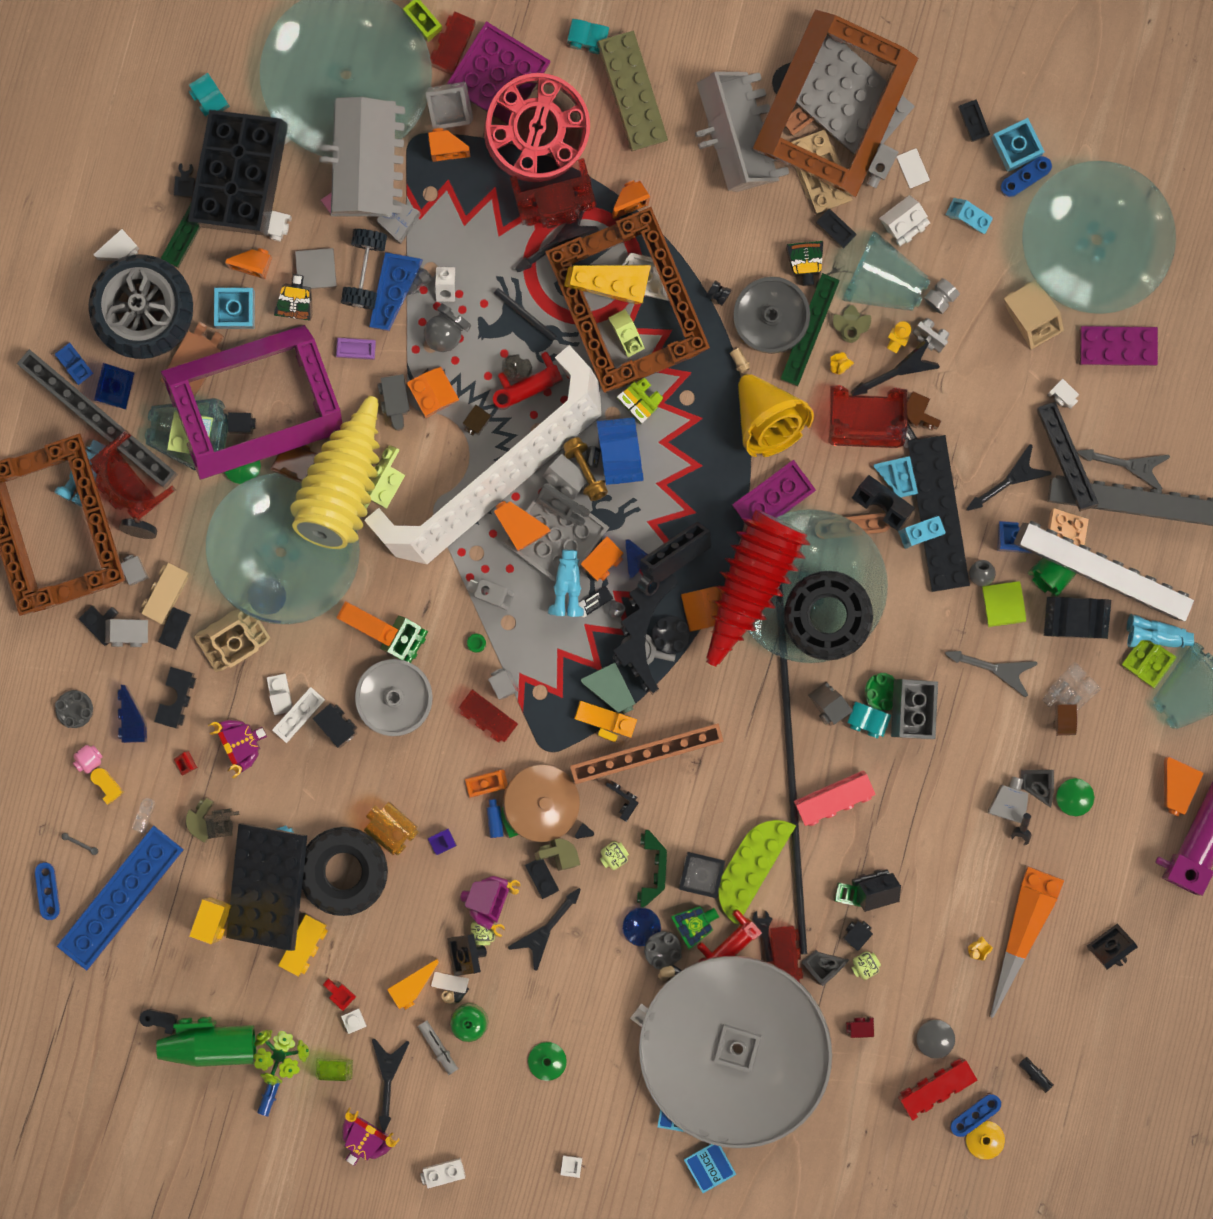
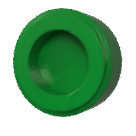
M472 634L467 640V647L474 653L482 652L486 647V640L481 634Z

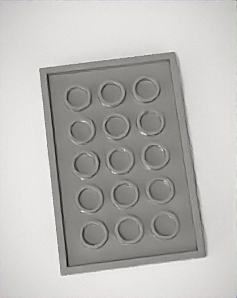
M826 35L796 104L854 155L887 81L845 43L841 44L831 39V36ZM903 95L878 149L915 107Z

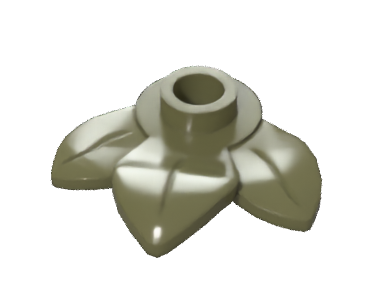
M850 305L845 310L843 316L834 315L833 325L836 330L841 332L844 341L853 343L859 339L860 334L868 331L871 325V316L865 315L860 317L856 307ZM852 330L854 336L849 337L847 331Z

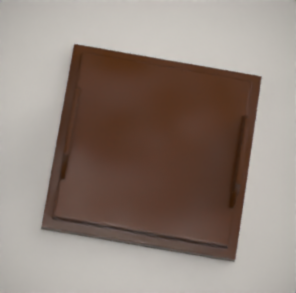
M307 445L277 455L270 470L301 483L308 476L307 470L314 464V457L317 453L312 452Z

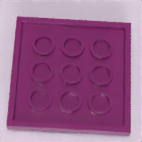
M486 21L447 84L466 82L470 102L488 112L493 98L504 85L525 74L545 73L551 61ZM528 83L516 87L524 101L530 97L538 83ZM508 93L506 95L507 102L514 103L516 96L513 93ZM497 104L493 116L509 125L512 112Z

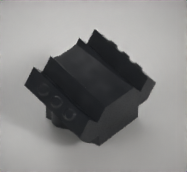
M1047 597L1044 636L1108 639L1112 600Z

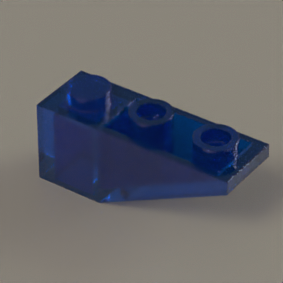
M121 685V689H118V701H121V708H118V720H121V728H118V738L122 739V743H146L147 723L128 686Z

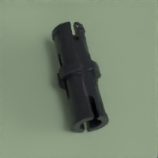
M1025 1057L1018 1064L1030 1076L1029 1079L1031 1081L1034 1080L1045 1093L1054 1086L1042 1073L1043 1070L1041 1068L1038 1069L1028 1057Z

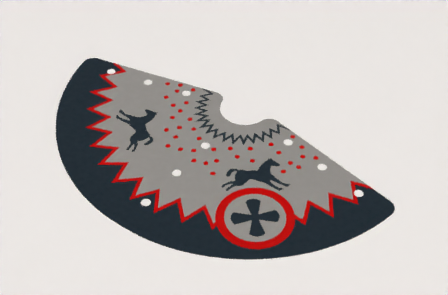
M421 133L413 137L407 146V205L421 213L407 234V256L423 260L418 271L428 262H433L438 267H455V302L436 301V275L432 277L433 280L428 284H423L418 288L420 290L419 293H415L412 296L407 294V382L423 373L442 367L459 401L437 412V414L449 418L459 426L467 439L470 452L469 465L463 479L455 488L437 499L433 508L434 515L527 436L534 424L542 423L568 401L570 378L564 373L555 359L566 347L570 345L591 368L598 379L547 254L533 263L532 267L527 270L517 272L515 268L523 258L530 257L554 240L581 206H583L585 212L580 226H597L599 231L617 224L616 221L639 211H633L613 220L612 213L619 195L573 167L562 175L548 181L528 182L514 178L504 172L494 162L487 149L485 138L453 134L469 146L471 157L433 162L429 134ZM509 143L497 149L500 155L512 166L515 165L522 153L515 145ZM546 155L537 156V173H546L558 169L553 158ZM525 158L522 160V166L527 169L531 168L532 161ZM432 186L437 189L438 197L436 200L427 201L424 199L423 191L425 188ZM640 235L576 262L573 266H621L630 253L651 257L643 236ZM665 236V241L710 349L645 378L651 384L645 391L646 395L650 397L657 391L663 397V400L658 405V409L642 425L635 419L644 481L606 485L607 495L596 501H590L589 497L583 494V490L589 486L587 483L573 499L579 505L589 509L592 515L609 527L594 549L608 536L624 553L622 556L624 560L617 567L613 565L608 570L610 574L604 581L601 579L598 582L595 581L581 566L579 567L580 586L582 589L578 596V602H581L604 586L608 588L613 599L586 617L567 616L569 595L566 593L565 616L548 614L549 606L555 603L554 586L556 583L502 543L507 533L494 513L496 507L491 509L448 546L466 589L470 580L480 582L481 579H484L515 593L507 611L474 597L475 593L468 591L503 670L510 671L520 690L514 694L537 744L548 752L562 751L600 730L597 726L574 719L580 701L618 713L583 685L581 679L616 663L612 658L614 656L613 650L619 647L626 637L620 629L622 627L621 621L639 610L637 607L634 609L628 599L630 598L629 593L637 588L638 581L643 576L640 560L696 522L710 530L711 548L673 573L678 585L665 595L657 605L649 621L646 634L652 638L654 625L663 617L674 616L687 623L681 594L719 585L724 586L726 579L720 572H729L731 565L725 558H734L736 552L730 545H739L741 537L736 532H742L744 527V521L732 507L735 502L749 493L751 479V455L744 448L742 440L738 388L741 375L736 370L737 366L730 355L733 347L712 300L706 297L707 292L691 267ZM496 289L502 290L556 334V339L552 342L494 294ZM443 290L440 292V295L443 297H448L451 295V293L447 290ZM584 291L615 368L621 367V364L628 361H635L668 347L667 345L686 339L670 301L644 296L643 303L636 305ZM443 303L452 309L451 311L455 317L462 316L471 324L468 332L461 331V339L458 345L451 351L428 353L423 347L425 341L424 328L432 317L440 315L437 308ZM624 309L631 317L645 349L630 357L626 355L609 321V317ZM548 352L553 364L557 365L563 381L510 406L506 410L496 408L493 402V395L496 391L504 389L498 374L504 372L510 385L515 384L547 368L541 354ZM631 384L605 393L600 385L602 415L577 436L588 447L596 446L600 449L597 421L607 420L605 412L609 407L619 409V419L633 418L630 410L628 411L617 399V396L624 392ZM407 385V396L410 404L416 410L422 412ZM685 390L693 392L695 400L691 405H684L680 401V394ZM500 395L497 398V402L502 405L508 401L505 395ZM475 404L492 416L479 436L477 434H474V436L470 435L464 430L465 426L463 425L464 420ZM564 448L501 502L506 501L508 503L511 501L526 511L540 493L544 484H547V480L542 476L561 454H565ZM586 451L582 453L584 459H585ZM601 452L598 467H589L596 481L605 480ZM575 457L568 459L581 470ZM473 546H480L484 550V557L479 561H474L469 556V551ZM611 602H620L625 606V611L621 617L613 618L610 616L609 607ZM506 615H511L516 620V626L512 630H505L501 626V619ZM700 630L690 632L687 646L681 652L676 653L674 662L654 658L653 662L648 665L656 684L678 662ZM617 665L635 703H637L647 694L641 686L642 680L639 676L635 677L629 666L623 668L622 665ZM537 685H544L547 688L548 695L543 700H537L533 696V689Z

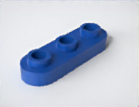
M1044 156L1038 157L1006 178L1001 184L1002 194L1006 197H1014L1048 175L1052 169L1051 161ZM1044 163L1046 165V168L1041 169L1039 167V164ZM1025 173H1028L1030 175V179H1025L1023 175ZM1008 184H1013L1014 189H1008Z
M40 863L35 869L40 914L46 920H53L60 914L55 868L50 863ZM45 868L49 870V874L47 876L43 875L42 873L43 869ZM47 887L51 889L50 895L45 893ZM49 907L54 908L52 914H49L47 911Z
M988 1094L952 1120L950 1124L952 1133L958 1137H964L1000 1110L1001 1100L994 1094ZM989 1100L994 1101L993 1107H988L987 1103ZM978 1112V1118L974 1119L972 1113ZM962 1123L963 1129L957 1130V1124Z

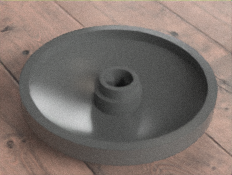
M764 277L755 280L743 289L736 300L733 317L739 336L749 347L762 353L775 354L793 348L802 340L809 327L810 308L806 296L794 283L780 277Z

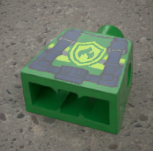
M701 906L672 915L671 918L688 949H690L713 931L710 922L718 919L719 915L714 907L703 912Z

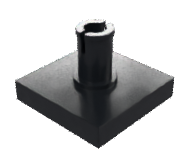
M1117 923L1088 944L1087 948L1108 970L1115 964L1123 966L1121 959L1126 964V956L1138 948V946Z
M474 934L447 938L454 976L480 973L478 958L486 957L487 950L484 945L476 947Z

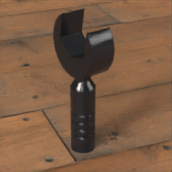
M1029 813L1023 815L1021 826L1014 828L1011 835L1012 840L1015 836L1022 837L1025 840L1023 845L1029 844L1032 837L1031 832L1028 830L1031 819Z

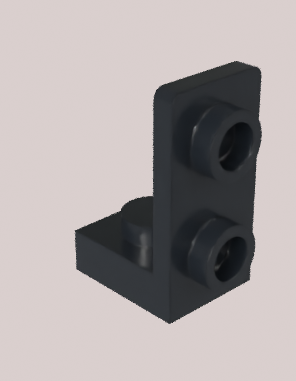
M611 781V783L606 782L605 786L630 801L629 804L625 803L619 811L622 814L620 818L627 822L639 803L636 801L638 797L629 791L626 794L620 791L621 786L614 781Z

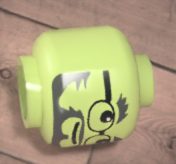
M613 841L601 849L603 857L600 860L605 868L610 867L612 870H616L627 863V856L629 854L621 842L618 844L616 841Z
M476 922L471 923L470 934H474L476 945H490V942L495 940L492 929L488 930Z
M865 951L853 959L854 966L851 968L856 977L861 976L862 979L867 980L879 973L881 964L874 952Z

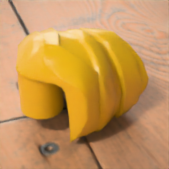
M844 352L830 357V370L837 375L843 374L854 364L852 360L847 358Z
M981 936L976 942L974 941L968 946V953L972 959L984 961L993 947Z

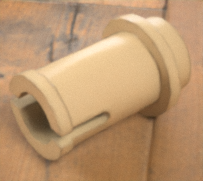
M741 348L730 352L737 366L736 370L740 374L750 369V362H747Z

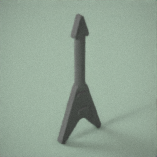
M1093 449L1077 451L1078 455L1087 461L1096 460L1125 467L1155 489L1162 490L1152 470L1155 466L1169 459V455L1124 460L1095 453Z
M961 651L945 652V655L956 663L960 661L992 671L1024 697L1028 696L1019 679V675L1038 664L1036 661L993 664L964 655Z

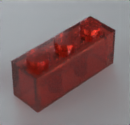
M455 11L453 16L449 15L445 24L447 29L445 33L442 32L437 42L440 45L437 50H433L430 57L432 67L450 75H453L476 26L474 19Z
M473 689L458 707L461 709V715L468 720L471 717L476 720L475 725L482 731L489 730L492 733L490 737L498 743L501 740L506 742L519 725Z
M794 925L770 927L774 966L784 970L800 983V979H803L802 967L798 968V960H801L800 948H796V941L799 940L798 929H794Z

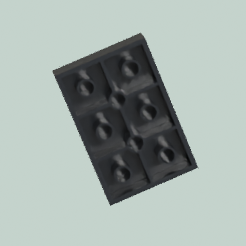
M209 110L188 222L202 228L263 236L268 235L288 124L281 118Z

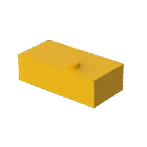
M212 897L202 899L189 937L209 944L222 940L231 905Z

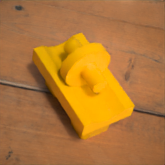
M900 321L896 324L895 328H892L888 336L891 340L887 349L897 353L901 345L905 346L911 333V326L908 322Z

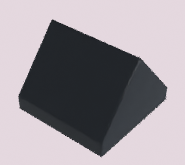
M583 822L575 834L576 839L594 836V832Z

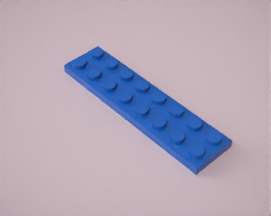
M153 825L57 947L87 971L184 849Z

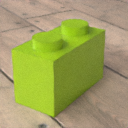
M412 0L403 8L405 16L427 42L443 31L442 25L421 0Z

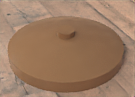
M534 765L521 770L510 780L504 792L503 810L508 824L518 835L531 841L548 842L560 838L571 829L579 813L580 799L574 782L565 772L553 766Z

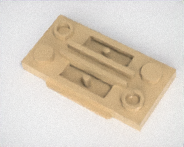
M825 129L791 142L841 166L836 150L831 145ZM795 167L806 197L811 199L816 214L852 201L851 195L821 182L822 179Z

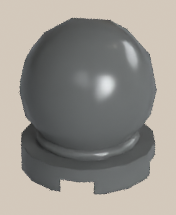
M441 303L437 308L440 315L432 317L424 328V339L432 350L447 352L458 345L461 339V331L468 332L471 324L460 315L455 317L451 311L452 309Z

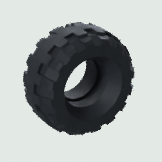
M819 571L804 577L791 590L784 606V624L791 641L803 653L819 660H838L857 651L866 641L873 624V607L866 590L854 578L837 571ZM824 597L838 599L846 609V621L842 628L834 633L818 631L810 620L812 606L816 601Z
M337 827L318 834L306 846L302 890L315 907L328 914L349 916L368 909L381 896L387 882V860L380 845L369 834L351 827ZM336 854H351L357 858L361 865V878L350 889L342 890L335 888L327 880L326 865Z

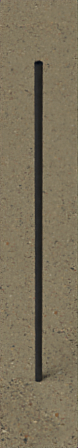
M781 584V585L779 586V589H780L781 592L783 593L782 584ZM775 596L791 823L796 825L792 832L799 950L800 955L807 954L798 811L794 804V801L797 800L784 603L783 596Z

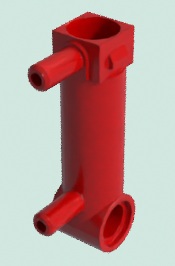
M548 352L541 354L547 368L515 384L510 385L504 372L498 374L504 389L496 391L493 395V402L496 408L506 410L510 406L563 381L557 365L553 364ZM500 395H505L508 401L502 405L497 402V398Z
M736 909L732 915L739 921V927L712 952L703 942L699 943L697 948L705 957L701 958L698 962L722 956H736L762 932L749 918H745Z

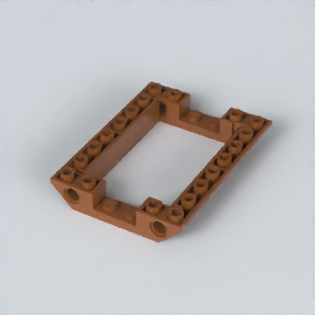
M815 9L752 149L780 163L790 164L822 179L821 182L856 198L919 58L906 48L837 15ZM826 35L831 36V39L841 44L846 42L877 57L876 60L881 63L894 66L848 169L780 138Z
M652 207L616 221L617 224L584 238L578 237L545 251L604 393L627 386L710 349ZM642 235L686 339L667 345L668 347L635 361H628L621 364V367L615 368L584 291L565 287L568 267L573 266L574 263Z
M80 433L44 445L45 448L0 461V554L19 616L46 610L114 587L126 581ZM69 461L101 568L106 569L85 573L82 577L55 586L38 589L5 482Z

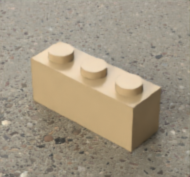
M170 563L167 566H162L159 572L161 577L158 583L154 582L150 589L152 594L149 600L145 599L141 606L143 610L141 614L162 625L165 624L191 575Z

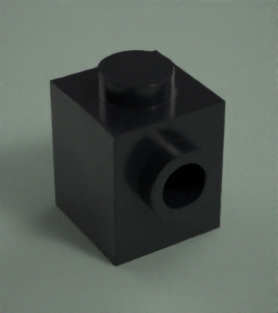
M864 920L862 923L859 921L854 923L852 921L845 929L847 933L843 936V939L859 951L873 935L870 931L872 927Z

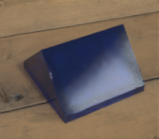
M103 363L94 401L99 404L126 410L135 372Z
M626 539L625 547L629 580H633L641 571L640 560L648 554L630 539Z

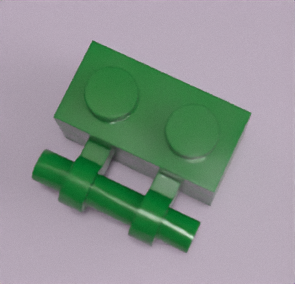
M398 615L393 624V627L398 629L390 646L382 644L380 649L397 659L411 663L413 659H416L417 651L421 644L425 643L428 631L411 620Z

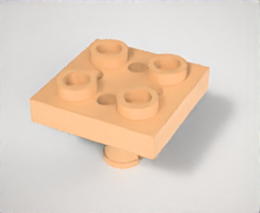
M1054 508L1050 512L1048 529L1057 532V536L1062 539L1065 536L1074 540L1073 544L1080 546V544H1085L1089 519Z

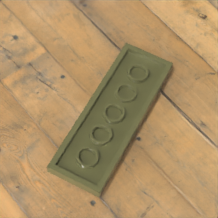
M630 31L597 41L631 152L668 141L635 32Z

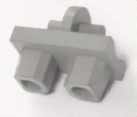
M926 318L923 322L920 321L912 333L918 337L917 341L920 343L927 340L929 342L927 347L929 350L935 349L940 353L948 343L949 333L944 329H940L937 334L932 330L935 324L929 318Z

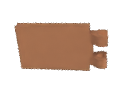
M199 322L194 333L187 332L167 369L222 352L217 347L224 336L216 331L212 340L202 336L207 326ZM207 377L189 383L194 398Z

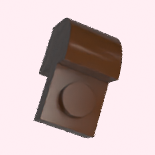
M912 391L905 406V416L908 423L912 427L917 428L921 422L923 423L922 427L931 431L933 428L937 430L941 420L924 413L930 399Z
M1077 704L1055 705L1056 720L1053 721V728H1056V736L1076 735Z

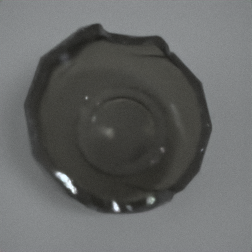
M519 354L508 355L502 361V373L512 382L523 381L532 374L533 367L530 360L521 359Z

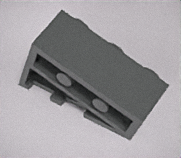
M827 682L808 694L821 712L819 717L825 725H835L853 712L842 695Z

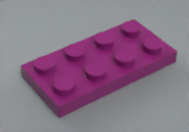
M1081 326L1080 365L1157 366L1158 327Z
M792 460L735 502L732 507L741 519H751L755 509L780 518L814 493L816 489L797 463Z

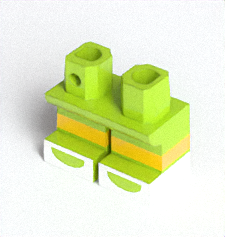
M645 378L637 383H632L624 392L617 396L619 402L628 411L630 410V413L641 425L658 409V405L663 400V397L657 391L650 397L646 395L645 391L651 384Z

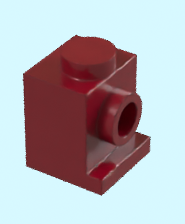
M856 1017L854 1021L846 1022V1034H850L851 1038L874 1037V1018L868 1017V1021H865V1017Z

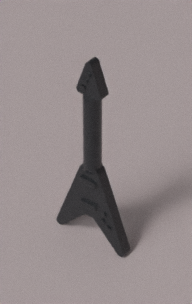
M581 206L554 240L530 257L523 258L515 270L521 272L531 268L533 263L546 255L545 251L578 237L582 238L598 232V227L580 226L585 209Z
M924 340L894 369L866 383L861 382L851 391V395L868 393L867 390L897 375L938 369L940 367L938 363L921 360L929 342Z
M1030 444L1006 479L980 497H974L966 510L970 511L983 507V503L1009 485L1050 476L1051 471L1030 467L1029 463L1033 445Z
M578 888L566 896L565 902L545 926L511 944L508 949L530 948L533 952L534 970L537 971L552 928L570 906L576 904L581 889Z
M372 1039L384 1080L381 1116H379L383 1133L386 1131L391 1117H389L391 1083L409 1046V1041H406L394 1053L388 1054L376 1039Z

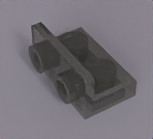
M232 808L214 810L212 815L205 816L208 839L232 836L233 823L230 816L240 815L239 811L233 812Z

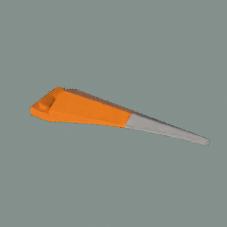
M1029 866L1020 885L1011 931L990 1015L991 1019L996 1014L1058 900L1057 898L1064 883V880Z

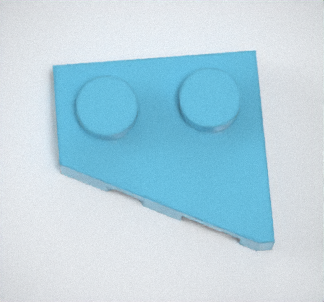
M910 456L874 464V468L898 496L903 498L918 494Z

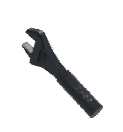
M756 911L753 921L762 932L766 962L774 961L769 937V926L772 918L769 917L767 911H765L766 918H758Z

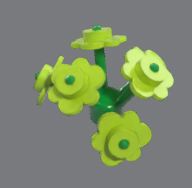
M263 1030L256 1036L255 1046H261L266 1043L273 1051V1054H271L269 1051L266 1052L264 1048H260L254 1054L255 1067L258 1069L262 1068L263 1071L271 1067L273 1060L275 1061L271 1074L264 1073L260 1075L263 1077L264 1082L269 1085L282 1083L279 1077L274 1076L278 1064L280 1077L284 1078L287 1076V1078H292L293 1074L299 1073L298 1061L286 1058V1056L298 1054L302 1062H306L309 1056V1048L302 1040L298 1041L297 1050L287 1052L295 1046V1042L292 1040L293 1036L285 1031H280L278 1036H274V1046L269 1041L272 1036V1030Z

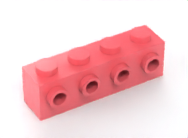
M863 770L794 801V804L805 826H813L822 818H831L840 810H849L858 802L864 803L871 800L872 796L876 794L868 775Z

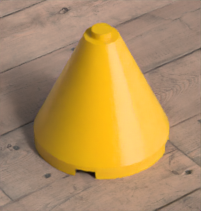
M747 374L741 377L738 388L743 446L749 455L757 457L756 454H762L763 457H769L786 450L803 436L801 431L805 426L810 428L814 419V413L809 404L755 375Z

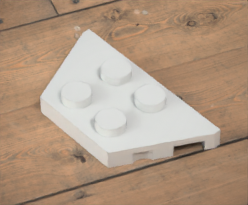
M630 253L621 266L651 265L644 296L670 301L652 257Z

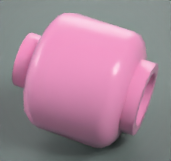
M85 745L73 755L75 760L73 765L79 772L83 770L85 773H90L101 765L102 755L94 745L92 747Z

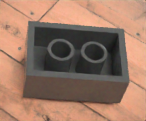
M894 679L891 737L936 738L937 681Z

